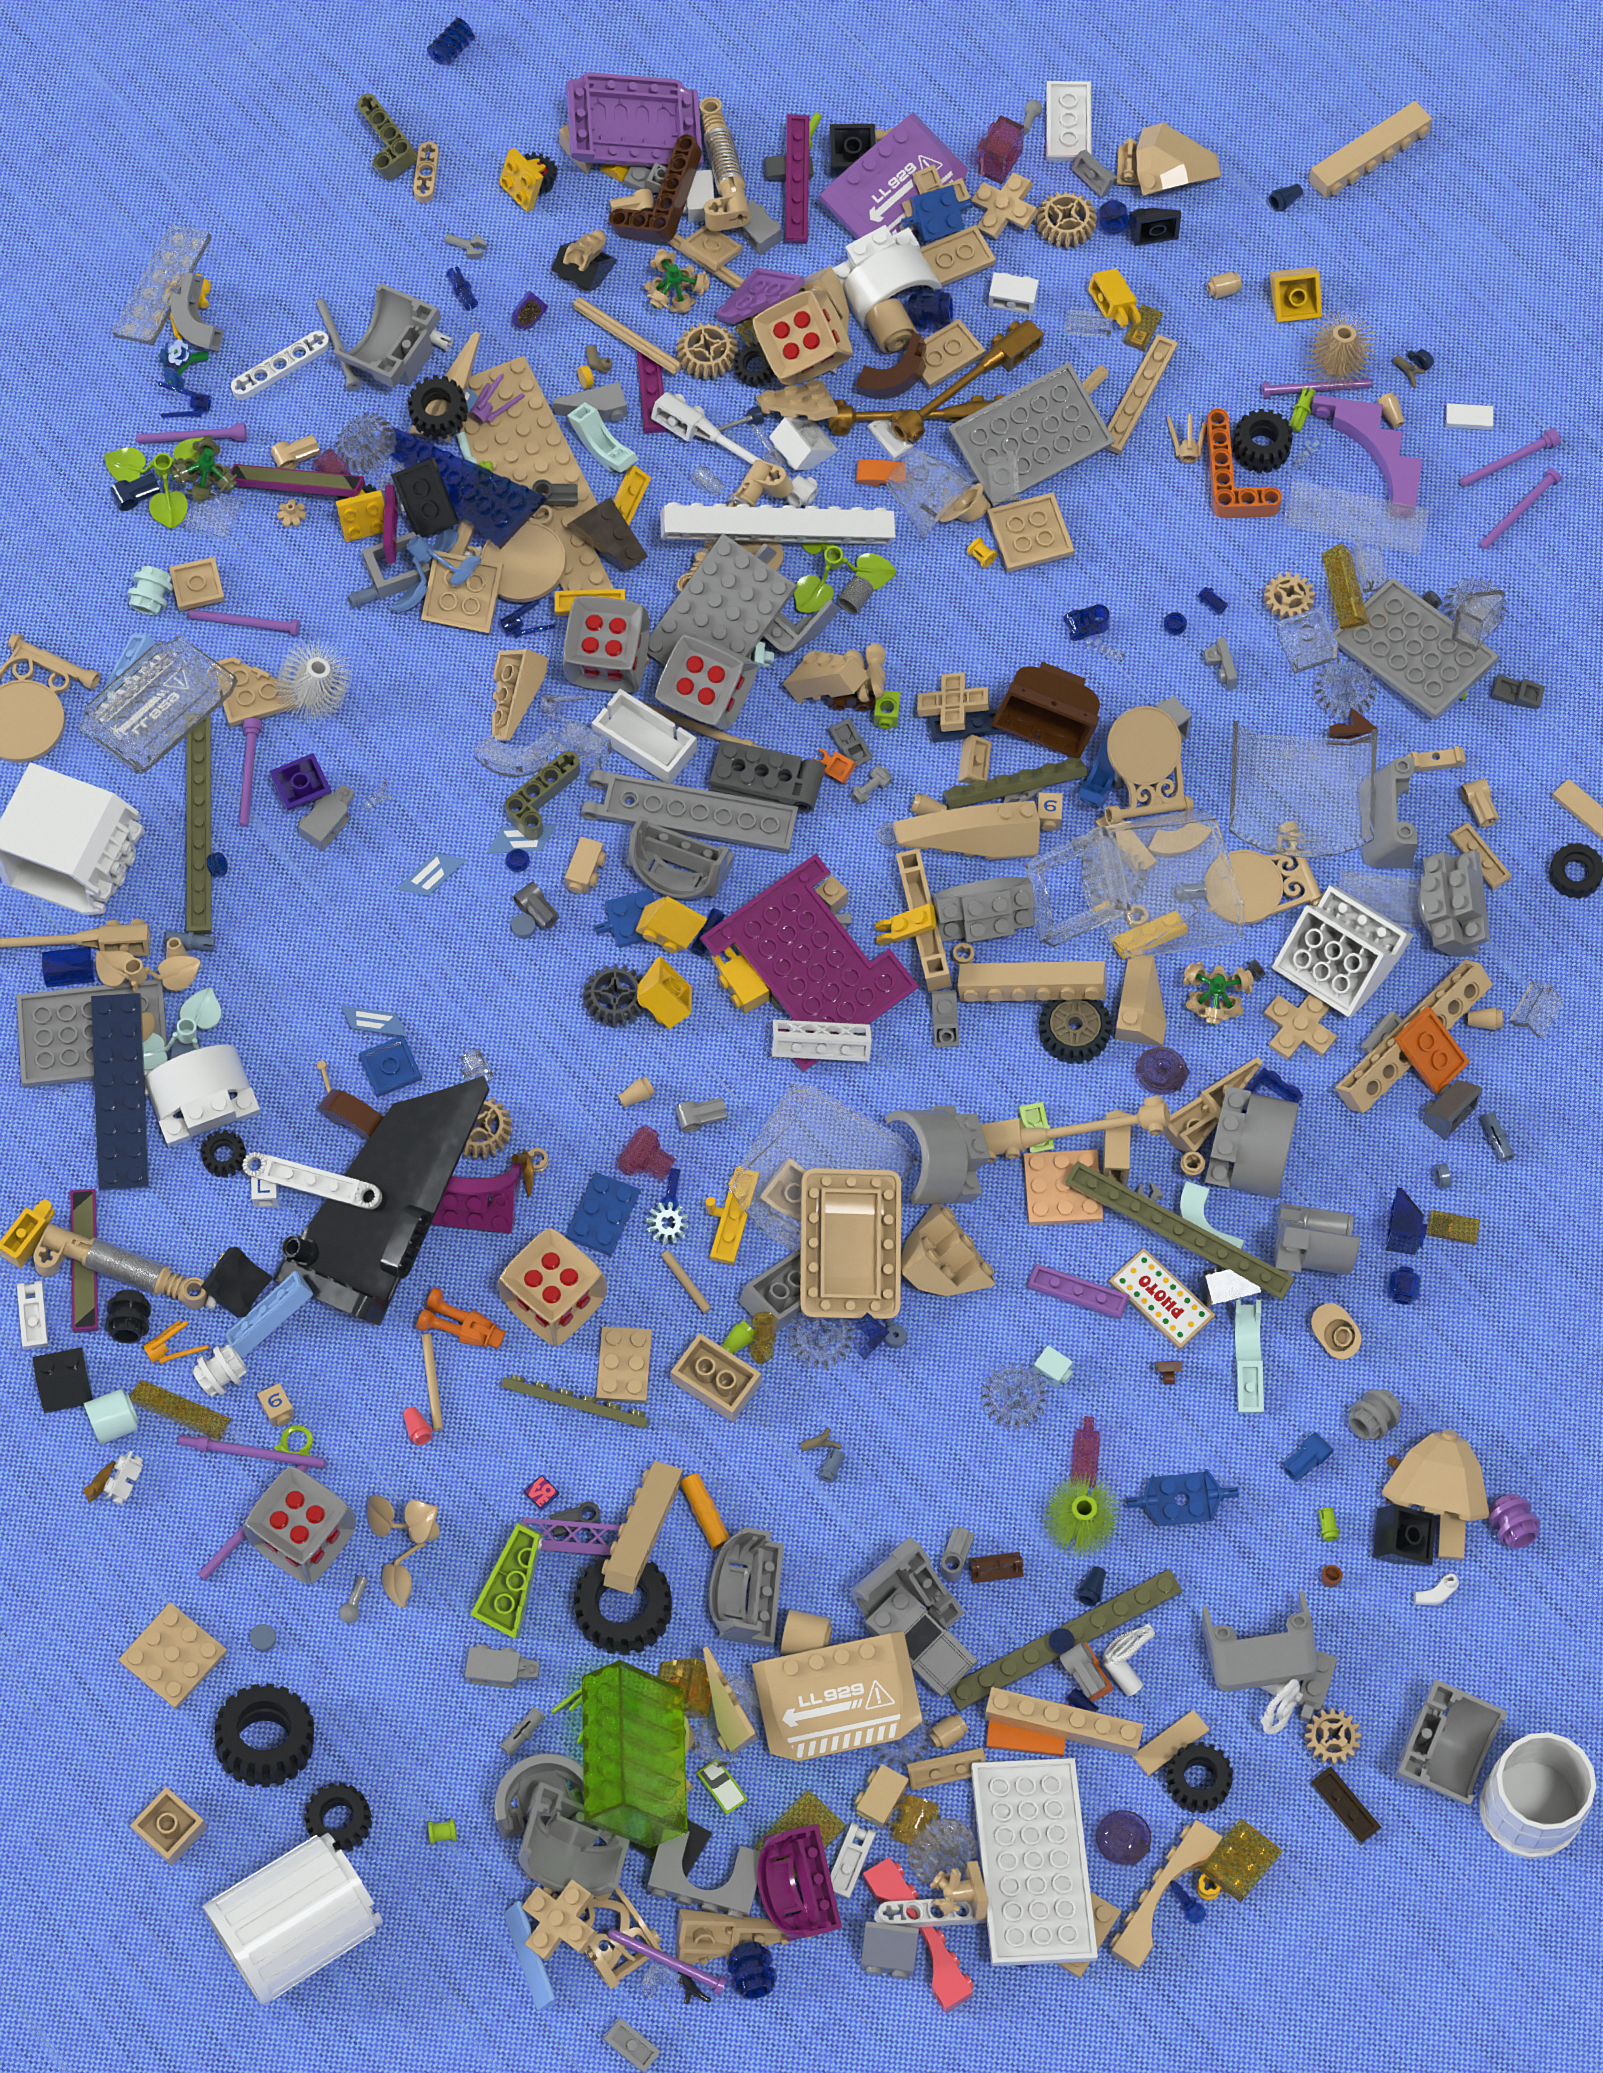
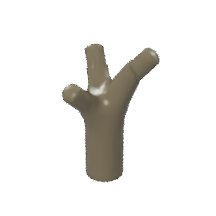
M1397 355L1393 363L1406 372L1411 380L1412 387L1415 388L1417 385L1414 374H1424L1425 370L1418 368L1417 365L1410 364L1404 358Z
M826 1428L817 1437L800 1442L803 1452L824 1446L841 1449L842 1445L828 1440L830 1428Z

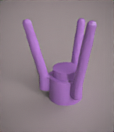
M503 374L498 376L491 387L490 383L485 385L476 403L470 409V416L480 424H484L485 421L491 423L495 417L525 396L521 393L492 413L493 407L487 401L503 379Z

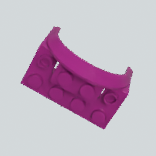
M513 1163L509 1171L495 1177L464 1178L452 1176L431 1224L512 1233L515 1225L516 1201L521 1188L522 1164ZM490 1193H492L491 1200H489Z
M815 1824L764 1836L765 1844L761 1851L757 1868L759 1893L769 1918L786 1935L787 1941L841 1929V1920L819 1825ZM784 1856L789 1857L787 1859L772 1862V1860ZM793 1862L797 1870L799 1884L804 1901L803 1903L800 1899L795 1882ZM802 1910L801 1913H799V1914H795V1915H791V1916H787V1917H786L785 1915H783V1914L792 1913V1912H796V1911Z

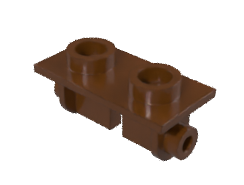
M873 690L869 691L870 701L861 702L856 692L832 698L828 694V707H832L835 710L856 708L859 711H868L875 709V695Z
M1020 1552L969 1558L973 1584L1024 1577L1023 1560Z

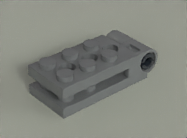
M721 739L710 778V791L798 807V813L803 814V812L814 811L826 767L823 763L814 759L802 761L800 756Z

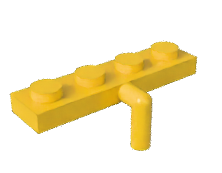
M736 1167L724 1208L716 1206L715 1198L708 1197L706 1199L707 1214L721 1218L710 1254V1260L734 1266L760 1172Z

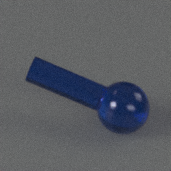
M670 1169L666 1196L660 1201L664 1205L665 1210H667L669 1202L673 1203L672 1211H675L679 1206L676 1192L680 1169Z

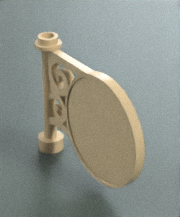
M1152 706L1133 707L1122 713L1110 729L1107 740V753L1113 769L1123 778L1127 785L1129 805L1125 809H1120L1118 805L1107 806L1105 808V819L1108 825L1120 824L1123 818L1181 810L1183 814H1188L1194 808L1193 799L1184 795L1180 731L1173 718L1159 708ZM1174 770L1175 792L1173 796L1167 798L1164 797L1162 792L1164 794H1171L1174 791V783L1171 779L1165 778ZM1167 784L1168 788L1163 789L1161 792L1162 785ZM1143 789L1147 790L1149 794L1148 803L1145 806L1136 807L1137 801L1145 802L1148 799L1147 794L1141 795Z
M1296 822L1286 823L1278 829L1282 840H1288L1291 847L1285 852L1276 855H1264L1251 850H1236L1220 856L1212 863L1205 876L1206 891L1204 893H1206L1205 899L1208 906L1219 918L1236 925H1251L1259 923L1269 916L1306 903H1310L1311 906H1318L1325 893L1321 894L1297 839L1300 831ZM1294 855L1298 867L1292 871L1283 870L1282 865L1287 864L1286 868L1288 870L1292 869L1293 860L1290 857ZM1296 883L1294 885L1295 891H1290L1289 886ZM1297 884L1304 888L1305 893L1303 896L1279 905L1283 892L1289 898H1296L1300 894V886Z

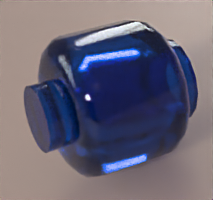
M1110 200L1100 207L1099 223L1104 232L1119 234L1128 227V210L1124 203Z
M1401 1266L1399 1270L1391 1272L1387 1287L1388 1296L1392 1298L1394 1303L1402 1305L1412 1304V1301L1419 1298L1421 1287L1420 1275L1414 1273L1413 1268Z

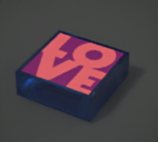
M543 1475L523 1491L524 1495L540 1511L560 1495L559 1491Z

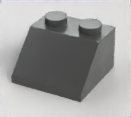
M1456 1080L1452 1086L1447 1084L1439 1094L1441 1097L1436 1102L1432 1100L1423 1110L1425 1115L1422 1122L1443 1140H1446L1477 1108L1483 1089L1478 1085Z

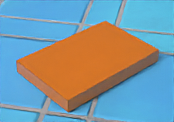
M1425 1007L1394 1038V1041L1433 1094H1439L1470 1063L1431 1007Z
M989 1721L986 1748L1064 1757L1065 1739Z

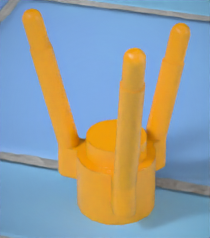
M177 1320L156 1338L143 1345L152 1363L159 1360L160 1364L168 1360L208 1350L209 1346L204 1345L166 1355L165 1353L169 1350L165 1341L188 1325L187 1321L181 1323L180 1320Z

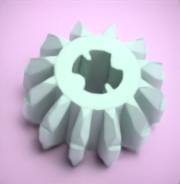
M672 1202L668 1203L667 1210H665L662 1203L658 1204L660 1213L655 1209H651L650 1213L656 1218L646 1219L647 1223L654 1224V1226L647 1229L648 1233L656 1230L657 1233L654 1235L653 1240L656 1241L662 1235V1244L667 1243L668 1236L673 1244L676 1243L677 1238L675 1234L681 1238L685 1236L684 1232L679 1228L687 1229L689 1226L686 1223H681V1220L688 1217L687 1214L678 1215L682 1209L681 1206L672 1211ZM662 1218L665 1220L671 1218L673 1220L671 1224H674L673 1228L668 1227L664 1229L662 1227L664 1222H661Z

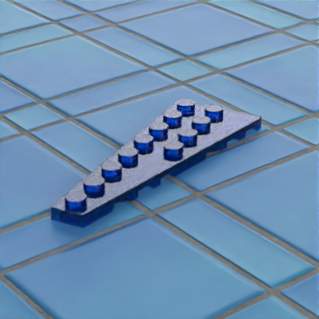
M395 427L378 443L384 451L405 469L435 458L455 511L500 550L547 500L542 493H537L527 486L511 481L507 477H501L492 473L489 469L464 458L461 459L454 456L451 452H445L436 448L433 444L416 439L415 436Z

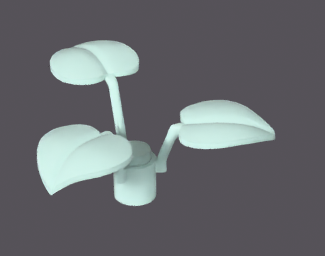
M211 987L197 992L182 1005L180 1020L177 1023V1032L172 1034L173 1037L167 1046L164 1047L163 1038L155 1033H152L143 1042L144 1070L152 1071L159 1065L167 1062L165 1052L170 1050L176 1039L184 1044L192 1043L195 1050L200 1049L196 1039L197 1027L202 1030H208L216 1026L221 1019V1008Z

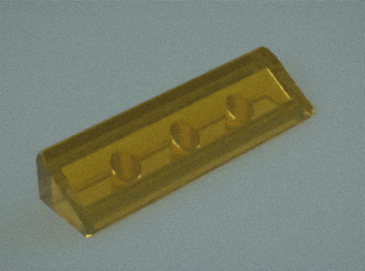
M1340 543L1322 553L1339 626L1341 629H1347L1368 624V619L1351 551Z
M141 1380L129 1395L133 1404L218 1441H221L231 1422V1418L144 1380Z

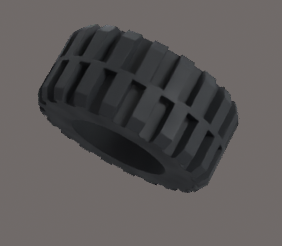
M603 1557L596 1559V1565L593 1567L589 1565L584 1570V1577H579L577 1590L574 1591L576 1619L579 1628L583 1631V1635L588 1641L592 1640L596 1648L601 1650L604 1647L607 1649V1653L614 1655L616 1651H622V1655H630L629 1651L635 1649L637 1653L645 1651L644 1646L647 1644L652 1647L657 1643V1637L664 1635L666 1625L670 1624L672 1617V1596L665 1574L659 1571L658 1565L653 1561L647 1562L637 1584V1587L644 1591L647 1597L646 1611L642 1616L630 1623H614L603 1617L599 1609V1600L610 1587L604 1586L605 1575L602 1574V1568L605 1560Z
M267 1683L266 1687L254 1684L251 1685L249 1690H246V1688L238 1690L236 1697L231 1695L226 1700V1706L220 1707L218 1718L215 1720L216 1756L218 1761L223 1763V1769L227 1774L233 1772V1779L242 1782V1780L247 1781V1786L255 1787V1784H262V1788H270L272 1783H276L279 1786L285 1784L286 1778L292 1780L297 1777L298 1770L303 1771L308 1764V1759L312 1756L314 1745L313 1715L310 1714V1708L306 1702L301 1703V1697L295 1692L292 1695L289 1694L288 1688L281 1686L280 1689L274 1688V1684ZM271 1721L282 1726L288 1732L289 1737L277 1748L258 1750L245 1744L240 1738V1734L252 1723Z

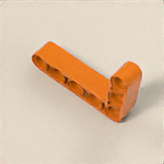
M1222 408L1212 409L1208 414L1206 434L1214 514L1219 518L1275 516L1280 511L1282 499L1279 489L1275 487L1235 488L1229 416ZM1218 482H1225L1226 484H1225V485H1222V484H1219ZM1268 500H1271V501H1274L1275 503H1268L1267 501H1268ZM1249 501L1251 504H1245L1244 502ZM1226 502L1228 503V505H1222L1220 503Z

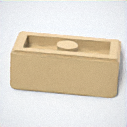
M970 735L963 740L958 782L973 784V782L978 780H988L991 741L975 735Z

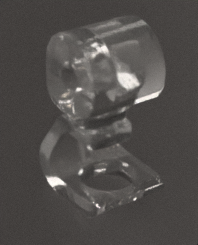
M471 1050L462 1055L461 1061L464 1069L461 1072L465 1081H469L468 1077L475 1078L481 1075L485 1077L487 1083L493 1080V1072L488 1061L483 1059L480 1050Z

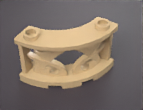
M619 1886L611 1893L594 1896V1899L586 1907L590 1918L585 1923L590 1927H593L595 1922L594 1908L613 1910L621 1915L620 1932L632 1938L639 1936L644 1939L647 1945L662 1951L658 1945L661 1942L659 1935L653 1928L648 1929ZM554 1894L551 1897L557 1900L559 1896ZM612 1894L616 1896L619 1902L609 1900ZM630 1917L637 1927L630 1928ZM597 1934L584 1953L600 1978L611 1990L620 1984L619 1980L650 1959L641 1953L632 1956L625 1949L626 1946L609 1939L607 1934ZM602 1941H606L612 1944L614 1949L612 1951V1948L608 1945V1949L602 1951L599 1948V1944ZM623 1955L628 1961L612 1971Z

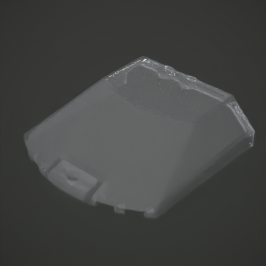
M1233 721L1229 832L1261 850L1300 858L1338 855L1355 850L1373 841L1377 729H1372L1371 733L1353 739L1255 734L1239 726L1238 721Z
M1197 809L1088 831L1081 855V878L1085 898L1098 926L1101 925L1108 934L1107 939L1111 943L1114 942L1123 951L1122 954L1129 960L1234 943L1243 939L1245 935L1244 900L1217 820L1207 811Z
M791 1083L729 1181L728 1187L731 1194L733 1193L739 1202V1207L754 1220V1224L777 1242L800 1252L801 1181L806 1171L813 1168L891 1170L899 1175L902 1187L917 1163L918 1157L901 1136L819 1088Z

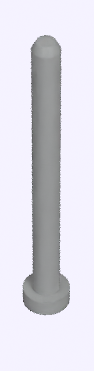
M319 298L316 304L334 349L339 345L341 350L345 352L324 299ZM340 361L347 379L345 382L347 390H358L362 386L360 378L355 376L351 365Z

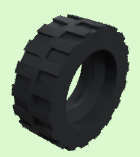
M1570 843L1565 847H1561L1555 853L1549 869L1550 882L1553 883L1555 890L1557 889L1560 894L1566 895L1569 898L1574 897L1577 899L1588 897L1591 893H1594L1597 887L1600 886L1603 878V862L1601 855L1597 853L1598 851L1590 848L1587 844L1582 845L1581 843ZM1574 860L1583 862L1588 867V876L1582 881H1574L1568 878L1565 873V866L1569 862Z

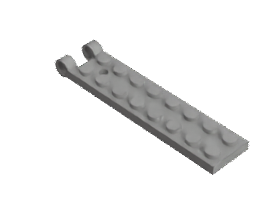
M592 770L590 772L588 784L591 787L597 789L608 787L604 805L592 801L583 803L580 815L587 820L596 821L602 819L635 825L639 817L643 816L648 818L649 823L679 834L789 853L798 814V807L608 773L602 770ZM628 798H632L634 803L628 805L625 801Z

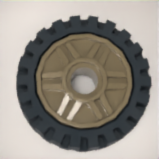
M1049 1000L1043 1008L1039 1020L1041 1043H1043L1046 1051H1050L1052 1057L1057 1056L1061 1062L1064 1059L1068 1060V1064H1073V1061H1077V1064H1082L1084 1060L1089 1062L1094 1056L1097 1058L1101 1051H1104L1111 1034V1017L1107 1007L1104 1008V1003L1101 1000ZM1072 1024L1079 1025L1081 1028L1078 1030L1071 1029L1069 1026Z

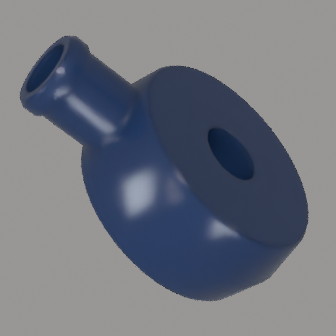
M1420 349L1417 352L1412 350L1408 352V357L1412 358L1419 368L1428 370L1433 366L1434 359L1426 350Z

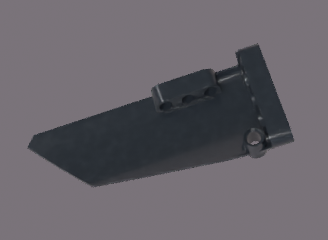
M480 1076L436 1092L393 1103L344 1174L346 1177L378 1187L382 1193V1201L379 1206L368 1210L327 1198L299 1237L289 1236L283 1242L282 1252L285 1255V1259L281 1260L273 1280L282 1283L294 1271H298L313 1292L311 1297L381 1326L400 1280L406 1278L413 1267L490 1089L485 1077ZM368 1190L364 1193L363 1201L365 1203L374 1200V1191Z

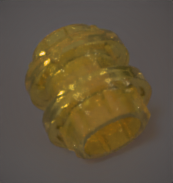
M908 1794L904 1796L903 1802H898L896 1809L903 1811L900 1822L892 1821L890 1828L894 1829L892 1837L895 1841L916 1848L926 1849L929 1841L934 1842L936 1836L929 1833L932 1821L940 1823L941 1816L938 1815L939 1805Z

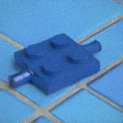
M953 185L912 196L910 200L913 207V216L902 218L901 223L908 222L902 224V227L906 228L915 225L919 230L921 241H927L963 230L965 227L961 211L972 208L973 204H968L972 200L969 198L959 202Z
M651 888L605 901L608 922L594 925L596 934L611 931L616 938L618 948L646 941L642 934L636 932V928L644 907L655 902Z

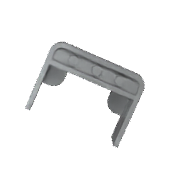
M764 543L754 556L768 564L777 552ZM828 600L814 617H803L796 625L780 612L764 634V637L784 653L793 652L818 637L841 609L831 600Z
M1304 1591L1299 1592L1298 1613L1291 1615L1287 1619V1632L1237 1640L1236 1633L1231 1627L1226 1625L1212 1626L1208 1606L1202 1607V1632L1215 1683L1219 1689L1227 1692L1288 1683L1292 1679L1297 1681L1307 1680L1316 1675L1318 1662L1314 1631Z

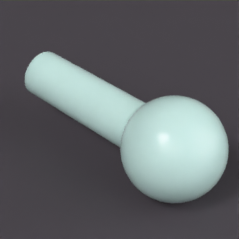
M460 432L456 436L464 457L462 468L465 473L472 475L476 472L477 460L470 452L465 432Z

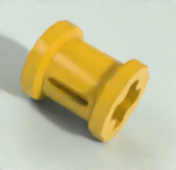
M980 537L973 541L967 549V554L969 556L973 555L980 562L982 568L989 567L998 555L995 550L989 549Z
M1210 1872L1201 1875L1197 1884V1893L1201 1899L1211 1901L1218 1897L1222 1887L1221 1878L1218 1874ZM1212 1882L1214 1884L1213 1889L1205 1890V1884L1208 1885Z

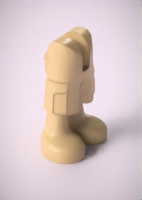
M873 643L866 648L867 670L865 661L858 651H847L844 655L853 656L868 676L856 691L861 702L870 701L869 691L873 690L876 699L881 698L885 693L884 684L886 681L885 669L882 668L886 659L884 647Z

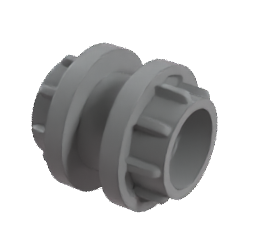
M1385 1389L1379 1391L1369 1390L1363 1395L1362 1401H1357L1351 1406L1349 1414L1350 1427L1357 1436L1364 1440H1381L1387 1435L1388 1429H1393L1399 1424L1401 1405L1398 1399Z

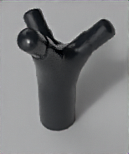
M679 1971L677 1972L685 1987V2004H689L691 1995L710 2003L711 1998L703 1994L691 1977Z

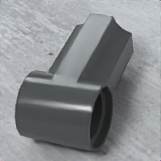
M537 480L532 486V502L535 507L539 505H547L549 507L551 505H578V484H551L548 480Z
M591 1501L584 1502L579 1507L549 1515L550 1520L598 1524L601 1522L600 1509L597 1504ZM587 1512L596 1514L592 1520L582 1518ZM557 1526L553 1529L555 1537L570 1534L564 1526ZM569 1527V1528L571 1529L572 1532H574L578 1527ZM582 1528V1529H581V1530L591 1531L589 1528Z

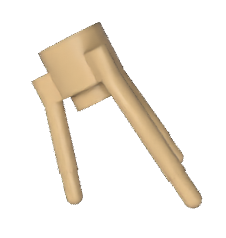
M1188 414L1187 440L1182 441V444L1179 445L1172 419L1168 416L1167 422L1175 446L1176 457H1180V461L1184 463L1198 461V458L1201 457V448L1207 422L1202 423L1198 443L1196 444L1192 440V414Z

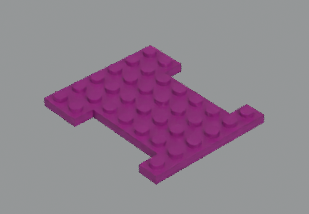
M817 854L810 857L700 937V940L714 958L734 944L790 1016L791 1021L869 1025L919 988V985L890 948L870 962L813 889L816 884L831 873ZM778 1029V1031L782 1032L790 1031L788 1029ZM805 1030L807 1033H814L812 1030ZM829 1032L831 1034H839L838 1032ZM792 1058L803 1073L821 1060Z

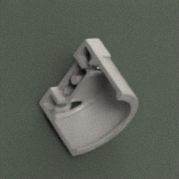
M380 283L375 289L376 305L374 314L363 338L349 351L343 352L340 346L337 345L333 352L340 361L372 374L375 380L394 388L398 381L410 386L433 353L430 334L441 320L439 308Z
M1227 1086L1205 1183L1277 1199L1299 1104ZM1248 1106L1246 1114L1241 1113L1243 1108ZM1229 1162L1235 1163L1233 1173L1229 1170Z
M954 1105L934 1106L930 1110H897L885 1116L887 1125L897 1120L907 1123L914 1130L920 1144L922 1169L919 1182L910 1195L913 1204L973 1202L983 1194L976 1170L991 1159L977 1114H957Z
M1280 1202L1277 1218L1278 1232L1273 1254L1276 1269L1286 1274L1301 1272V1268L1350 1275L1355 1265L1361 1240L1360 1236H1352L1354 1214Z
M911 1537L892 1551L891 1555L851 1591L855 1603L866 1619L900 1586L917 1600L930 1606L929 1612L946 1629L958 1620L964 1612L954 1596L948 1593L930 1565L931 1560L922 1546Z
M1435 1679L1431 1684L1422 1708L1414 1718L1399 1755L1398 1761L1400 1763L1394 1777L1417 1788L1422 1785L1469 1806L1474 1798L1472 1792L1478 1773L1497 1731L1506 1718L1507 1711ZM1449 1708L1446 1715H1442L1445 1709Z
M553 1753L533 1755L515 1764L501 1780L495 1796L494 1817L501 1839L525 1832L524 1821H527L530 1813H527L531 1794L540 1782L564 1791L563 1797L592 1809L601 1807L598 1788L590 1773L577 1761ZM565 1779L575 1783L573 1785L574 1789L569 1791ZM514 1796L516 1797L518 1808L510 1805Z
M540 1782L532 1791L527 1813H530L518 1855L520 1866L533 1880L561 1893L571 1879L594 1896L613 1892L619 1884L635 1821L612 1811L608 1815L563 1797L564 1791ZM598 1837L606 1842V1846H593Z

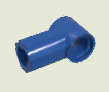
M1314 1432L1302 1443L1300 1449L1283 1464L1282 1468L1292 1480L1298 1482L1313 1467L1319 1466L1326 1461L1334 1449L1317 1432Z

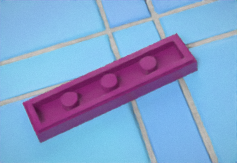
M637 351L644 434L667 432V428L651 419L655 401L664 394L661 365Z
M393 484L385 485L383 548L387 563H395L398 499Z

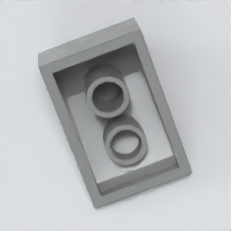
M866 1921L861 1970H866V1974L873 1976L889 1973L896 1979L905 1980L908 1979V1976L913 1977L919 1929Z

